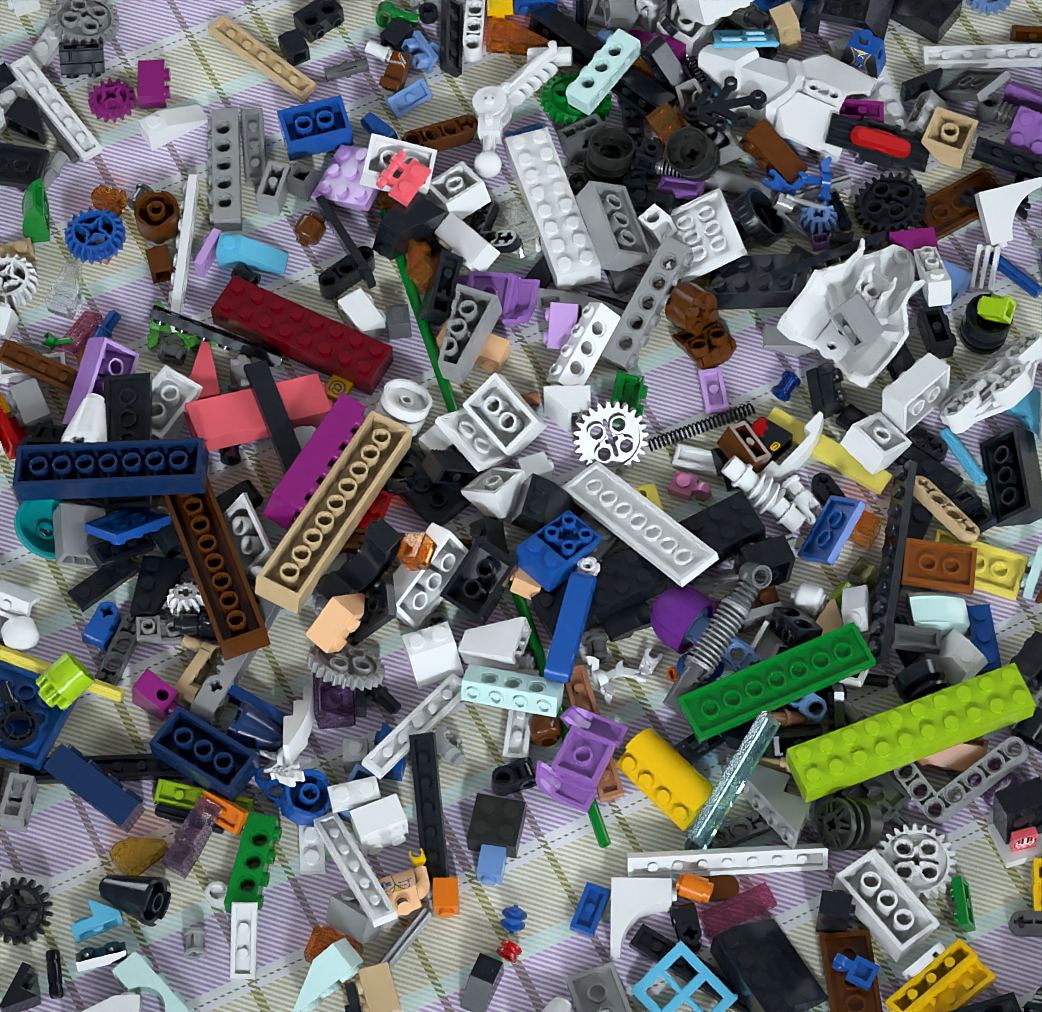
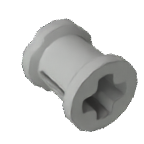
M199 927L186 928L184 930V936L186 937L184 956L190 959L205 957L204 936H206V929Z

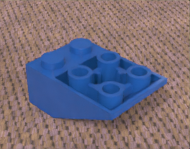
M567 510L517 545L516 560L519 561L517 566L545 590L550 592L570 576L571 572L578 567V561L586 558L599 544L602 537L570 510Z

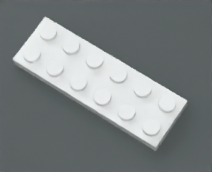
M851 36L828 42V49L833 58L841 60ZM885 66L878 79L871 77L876 81V84L869 97L863 94L849 95L850 99L884 101L883 123L892 126L900 125V133L914 137V134L905 127L908 117Z

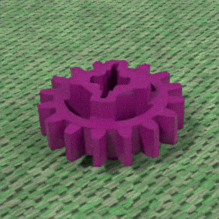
M109 78L108 83L100 81L101 86L94 85V92H89L90 99H88L91 113L96 114L98 120L103 117L106 123L109 119L116 123L119 117L121 120H125L124 115H131V109L136 108V96L133 87H129L128 82L121 84L120 79L112 82L111 78Z

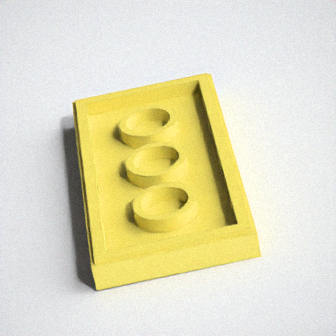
M938 529L934 542L977 548L975 589L1016 601L1030 557L979 541H975L973 544H966L961 542L953 533Z

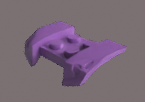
M470 271L468 276L459 275L457 283L497 295L502 307L499 319H502V324L511 328L516 327L520 323L525 324L529 322L536 307L540 280L521 279L520 276H515L514 273Z
M573 705L560 716V719L570 730L551 767L538 760L535 781L542 792L556 801L588 813L598 793L596 787L615 749L620 748L629 727Z

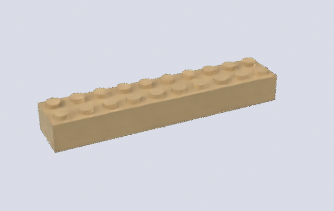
M371 410L256 577L255 594L295 614L299 613L318 585L319 580L324 576L411 447L412 429Z

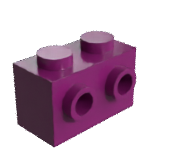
M164 59L138 61V101L140 109L167 108V99H170L171 96L170 86H167V81H171L170 68H166Z

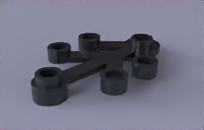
M728 76L724 80L723 89L712 104L704 105L709 96L714 95L716 92V84L713 81H706L703 83V91L695 102H689L683 106L682 117L690 124L701 121L713 127L716 132L726 130V119L734 122L737 127L743 128L748 125V115L744 112L735 113L729 109L750 105L754 110H761L767 104V95L762 90L757 89L751 92L750 96L726 100L738 86L737 79L734 76ZM716 113L722 117L713 118L708 114Z

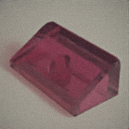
M85 311L63 336V338L71 337L73 339L72 343L60 344L59 346L77 355L86 345L88 338H91L96 331V325L101 324L103 321L102 315Z

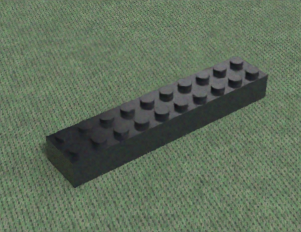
M742 490L678 522L717 552L719 559L704 571L739 554L740 548L748 543L755 544L766 539L765 526ZM632 547L611 556L599 563L600 571L596 576L595 591L583 633L600 625L603 619L621 610L643 603L678 584ZM569 578L550 592L545 590L531 597L533 609L551 641L554 636Z

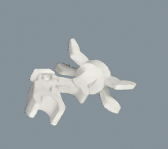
M649 647L645 651L639 669L623 667V661L621 660L616 664L615 669L606 673L599 669V659L588 655L586 657L588 665H585L587 672H591L590 676L594 685L604 695L603 700L605 704L609 705L615 687L609 684V681L624 676L633 678L637 682L646 683V677L652 674L662 662L663 654L660 653L657 658H651L652 648Z
M307 740L305 746L303 747L302 751H303V750L306 748V746L308 745V740ZM283 747L279 748L277 752L260 750L261 755L270 759L276 758L272 764L263 768L264 773L270 772L271 780L277 778L279 783L289 787H295V781H305L302 770L291 769L300 768L299 762H312L311 757L298 756L292 765H286Z

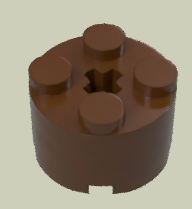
M162 190L161 192L148 191L136 200L134 216L137 229L142 237L159 245L178 233V223L181 216L177 200L171 193Z
M688 281L682 282L675 287L669 296L672 298L670 305L666 304L665 315L668 321L695 336H698L711 322H715L719 315L716 296L705 288Z

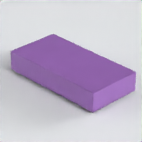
M662 175L655 190L660 193L675 194L676 198L694 200L702 195L705 189V181L691 182L685 178Z

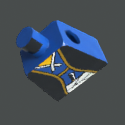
M868 29L862 31L855 30L840 61L868 76L878 79L886 64L884 41L873 36V33Z

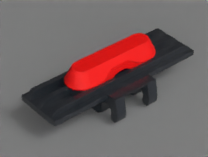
M836 113L831 114L825 143L859 153L854 161L855 164L872 163L878 165V171L885 172L889 168V164L893 163L925 173L930 154L929 150L921 143L922 139L900 133V125L892 126L872 120L864 114L861 116L860 121Z

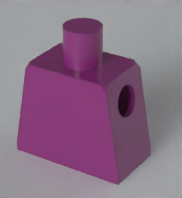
M149 669L145 670L132 687V703L161 721H165L178 705L187 710L178 703L179 693Z

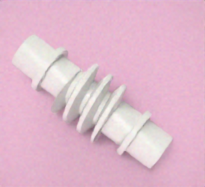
M733 456L721 470L732 481L731 485L733 487L738 486L747 493L746 497L748 500L754 498L753 508L759 504L762 505L758 512L759 514L767 510L776 518L775 523L777 525L782 523L792 533L795 532L803 524L806 516L795 507L796 503L794 501L789 502L783 497L786 489L779 490L780 484H772L773 478L770 476L765 478V471L757 475L751 470L753 467L751 464L746 465L738 457Z

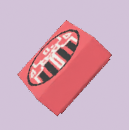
M1029 827L1011 832L1009 845L1012 852L1035 847L1038 837L1036 828Z

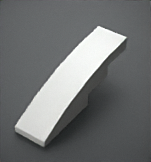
M313 684L303 686V700L293 701V715L283 716V749L286 765L293 764L310 736L316 714V698Z

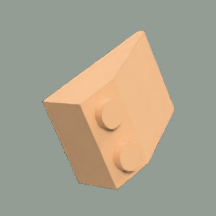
M357 593L332 597L305 635L325 653L340 651L347 642L345 639L349 633L354 632L360 625L359 620L364 614L365 595Z

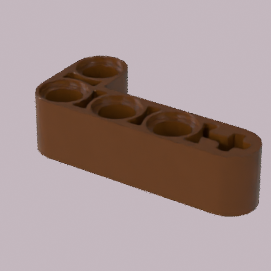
M472 115L459 116L407 131L401 141L441 152L470 143L478 129V120Z

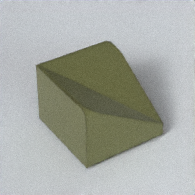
M861 556L847 576L861 586L867 585L868 591H871L878 582L879 569Z

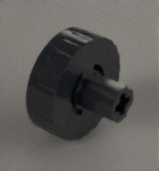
M750 188L735 199L734 211L739 220L735 224L742 241L751 237L759 245L769 247L784 237L786 230L783 219L775 215L777 210L772 208V202L765 194L755 188Z

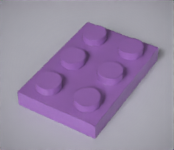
M1020 106L1004 145L1042 158V114ZM994 166L996 170L1012 175L1014 177L1017 176V174Z

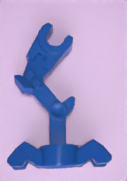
M830 156L827 157L818 167L821 172L820 177L808 176L805 172L799 171L800 179L789 185L775 170L771 169L768 174L773 177V181H768L764 178L761 183L776 193H788L792 196H795L796 191L804 185H819L822 191L818 195V199L821 203L826 201L828 204V201L831 200V194H829L831 190V169L829 165L832 158Z

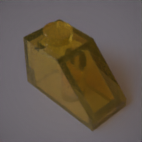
M128 837L124 841L117 842L109 854L112 862L123 875L139 876L168 854L169 849L164 839Z

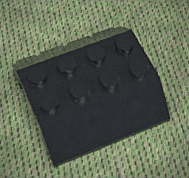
M805 0L799 18L800 28L806 27L805 32L818 34L820 21L822 20L863 28V30L868 29L873 33V36L884 41L894 0Z

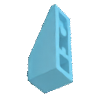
M220 233L216 248L219 267L234 268L242 262L246 264L250 271L285 275L289 254L244 236Z

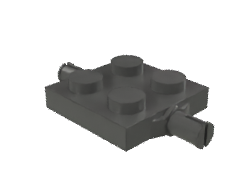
M887 772L849 786L841 793L842 798L867 797L874 800L882 813L883 824L893 819L903 829L904 824L908 826L910 823L900 811L911 801L912 797Z

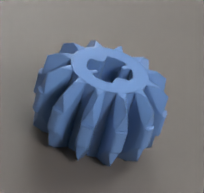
M816 199L814 203L824 205L825 209L821 210L810 206L802 208L799 224L805 232H809L810 237L811 235L827 233L829 236L831 230L836 228L837 213L834 212L833 205L827 206L826 201L821 204Z

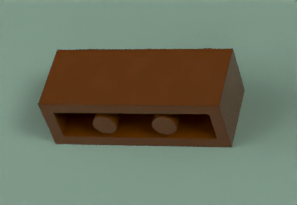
M765 119L747 132L739 141L744 151L751 154L757 161V165L767 174L771 169L775 170L789 185H792L800 178L798 175L799 171L806 172L808 170V167Z

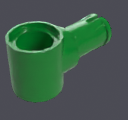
M383 1L378 4L376 23L380 27L386 28L396 17L403 22H408L414 28L417 27L419 14L400 11V8H396L389 1ZM382 13H389L390 16H383Z

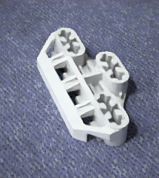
M1037 331L1028 332L1005 345L941 404L940 418L943 424L949 426L952 433L959 434L965 432L975 422L1014 407L1033 389L1037 365L1042 361V337Z

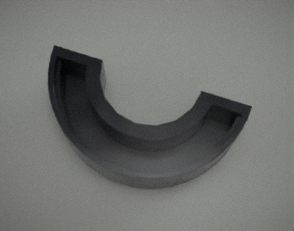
M381 517L378 521L374 520L368 526L364 543L358 547L354 558L350 562H345L339 570L325 574L319 580V586L316 590L329 601L335 596L357 593L365 595L381 579L382 574L385 571L387 572L396 559L403 543L402 535Z

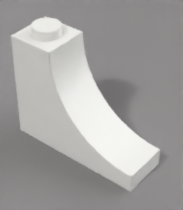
M1042 177L974 194L987 245L1004 248L1008 246L1007 242L1013 240L1012 225L1015 212L1021 201L1030 192L1042 187Z
M611 877L610 958H620L622 945L627 934L640 920L655 913L669 911V908L672 907V902H677V889L672 887V878Z

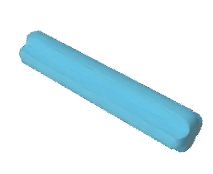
M944 428L939 433L940 437L947 444L976 485H982L987 481V476L957 435L952 433L950 428Z

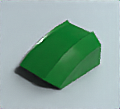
M39 178L30 184L22 200V212L24 215L23 236L25 238L30 237L32 243L50 241L49 202L43 180Z

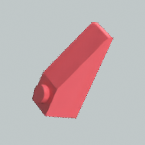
M203 341L201 342L189 378L203 387L197 401L221 395L210 343Z

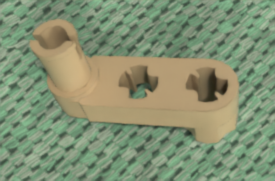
M185 635L182 640V647L197 654L176 683L174 689L179 693V700L192 705L202 687L201 683L214 666L221 649L218 644L209 640L203 641L193 635Z

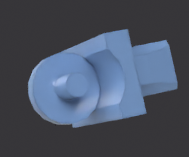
M420 30L414 31L411 38L404 40L401 49L404 53H412L414 55L412 64L416 69L423 68L427 74L432 73L433 65L439 58L440 46L436 42L429 43Z

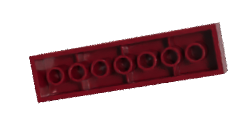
M235 275L211 308L213 324L250 341L282 352L283 356L329 377H332L333 374L353 383L355 389L368 395L373 394L394 361L392 346Z

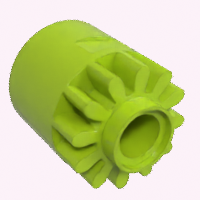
M66 651L35 681L40 687L37 693L51 708L57 704L60 709L66 710L95 682V679L77 658Z

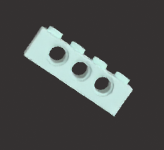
M619 28L614 34H611L602 49L596 51L592 61L581 69L577 79L568 85L566 89L568 104L589 116L638 58L641 50L640 40Z
M469 664L462 679L461 700L556 718L563 702L564 682Z

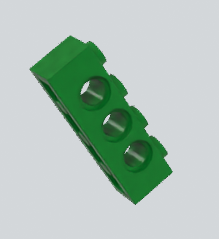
M249 812L224 900L226 913H231L232 902H258V910L262 909L264 895H262L263 887H267L269 884V865L274 864L276 857L275 842H279L282 835V827H279L277 817ZM258 840H266L265 844L261 846L255 845V842ZM253 862L260 863L257 868L248 867ZM246 885L254 886L251 891L242 890Z

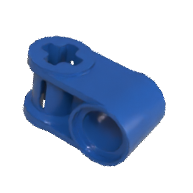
M106 601L99 604L92 619L84 629L82 635L83 642L104 651L108 649L121 623V616L114 603Z

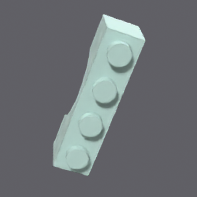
M134 951L112 970L115 980L126 992H134L136 995L151 994L158 997L165 1004V1012H196L193 1008L188 1010L184 1005L185 999L177 990L172 992L169 989V982L162 973L157 975L151 969L154 966L145 955L140 957Z

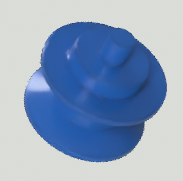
M518 905L505 908L502 911L503 916L506 918H503L500 924L511 934L525 928L523 920L527 918V913L518 908Z

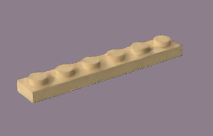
M224 15L208 27L209 34L301 102L317 90L315 82Z

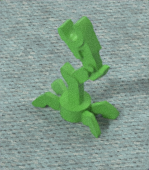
M156 301L157 306L165 308L161 301ZM153 319L151 320L150 334L147 335L149 350L160 344L159 335L161 331L176 334L189 351L191 347L201 345L202 341L196 338L197 335L189 336L180 332H172L170 325L161 326L154 323ZM211 340L209 341L210 346L218 344Z

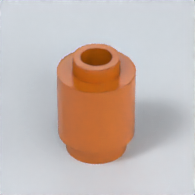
M686 871L684 876H679L675 889L679 890V896L702 903V901L708 903L713 892L714 883L709 882L707 878Z

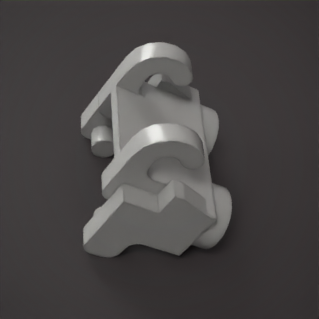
M441 725L434 732L436 735L437 756L441 754L446 760L452 762L454 766H459L466 758L465 754L459 749V744L462 740L458 735H454L448 741L446 735H449L451 731L445 725ZM438 759V765H440L442 761Z

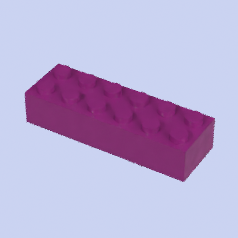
M341 393L273 491L263 513L265 517L286 530L291 523L296 521L364 422L366 417L363 416L366 406L345 393Z

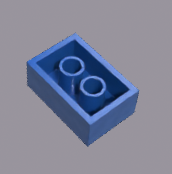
M341 95L277 111L279 127L290 161L336 150L341 144L354 145L352 128Z

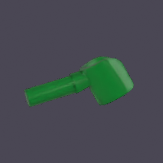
M47 332L44 335L46 340L41 343L53 350L57 345L72 343L73 339L71 337L56 338Z

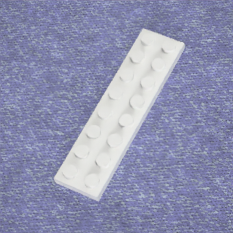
M599 461L594 462L561 487L571 495L577 505L681 587L685 586L719 559L717 552Z

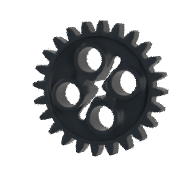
M892 172L886 178L881 174L879 180L872 177L873 183L865 182L866 189L859 188L860 195H855L856 202L853 203L855 217L858 220V224L863 225L865 231L870 229L871 235L876 231L886 230L889 236V232H896L902 229L908 230L909 225L916 227L915 220L922 221L921 214L926 213V194L923 191L922 185H918L917 179L910 180V175L902 178L900 172L896 177H893Z

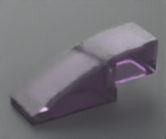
M202 796L199 798L175 834V842L162 860L165 868L186 879L212 834L221 814V807Z

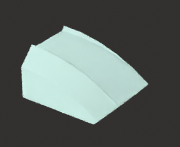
M941 592L907 593L906 607L909 611L911 626L941 630V641L954 628L965 636L970 625L965 599L957 595Z

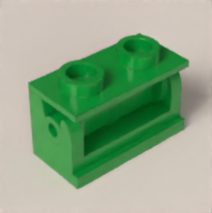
M617 372L610 404L613 405L616 399L619 401L620 407L624 402H627L628 410L635 407V415H643L644 405H641V400L646 399L648 386L644 385V376H642L641 382H639L640 378L637 376ZM616 418L612 423L622 424L623 419Z

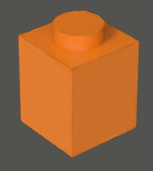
M458 877L433 878L434 915H439L442 918L460 915Z

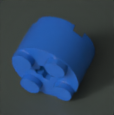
M305 769L302 770L305 781H295V787L285 785L280 795L281 814L298 825L314 824L313 820L324 816L331 807L327 787L331 786L328 781L329 779L317 770Z

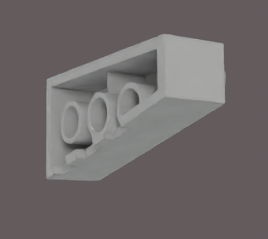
M696 78L675 86L681 109L685 104L695 102L703 91V84ZM709 96L704 105L712 104L713 98ZM716 113L708 114L713 118L722 117ZM685 121L687 127L693 126L700 129L718 146L721 153L719 167L747 155L728 123L725 131L716 132L713 127L701 121L695 124Z
M457 283L456 296L452 302V312L447 322L446 337L443 339L438 366L444 379L464 384L502 313V307L497 295Z

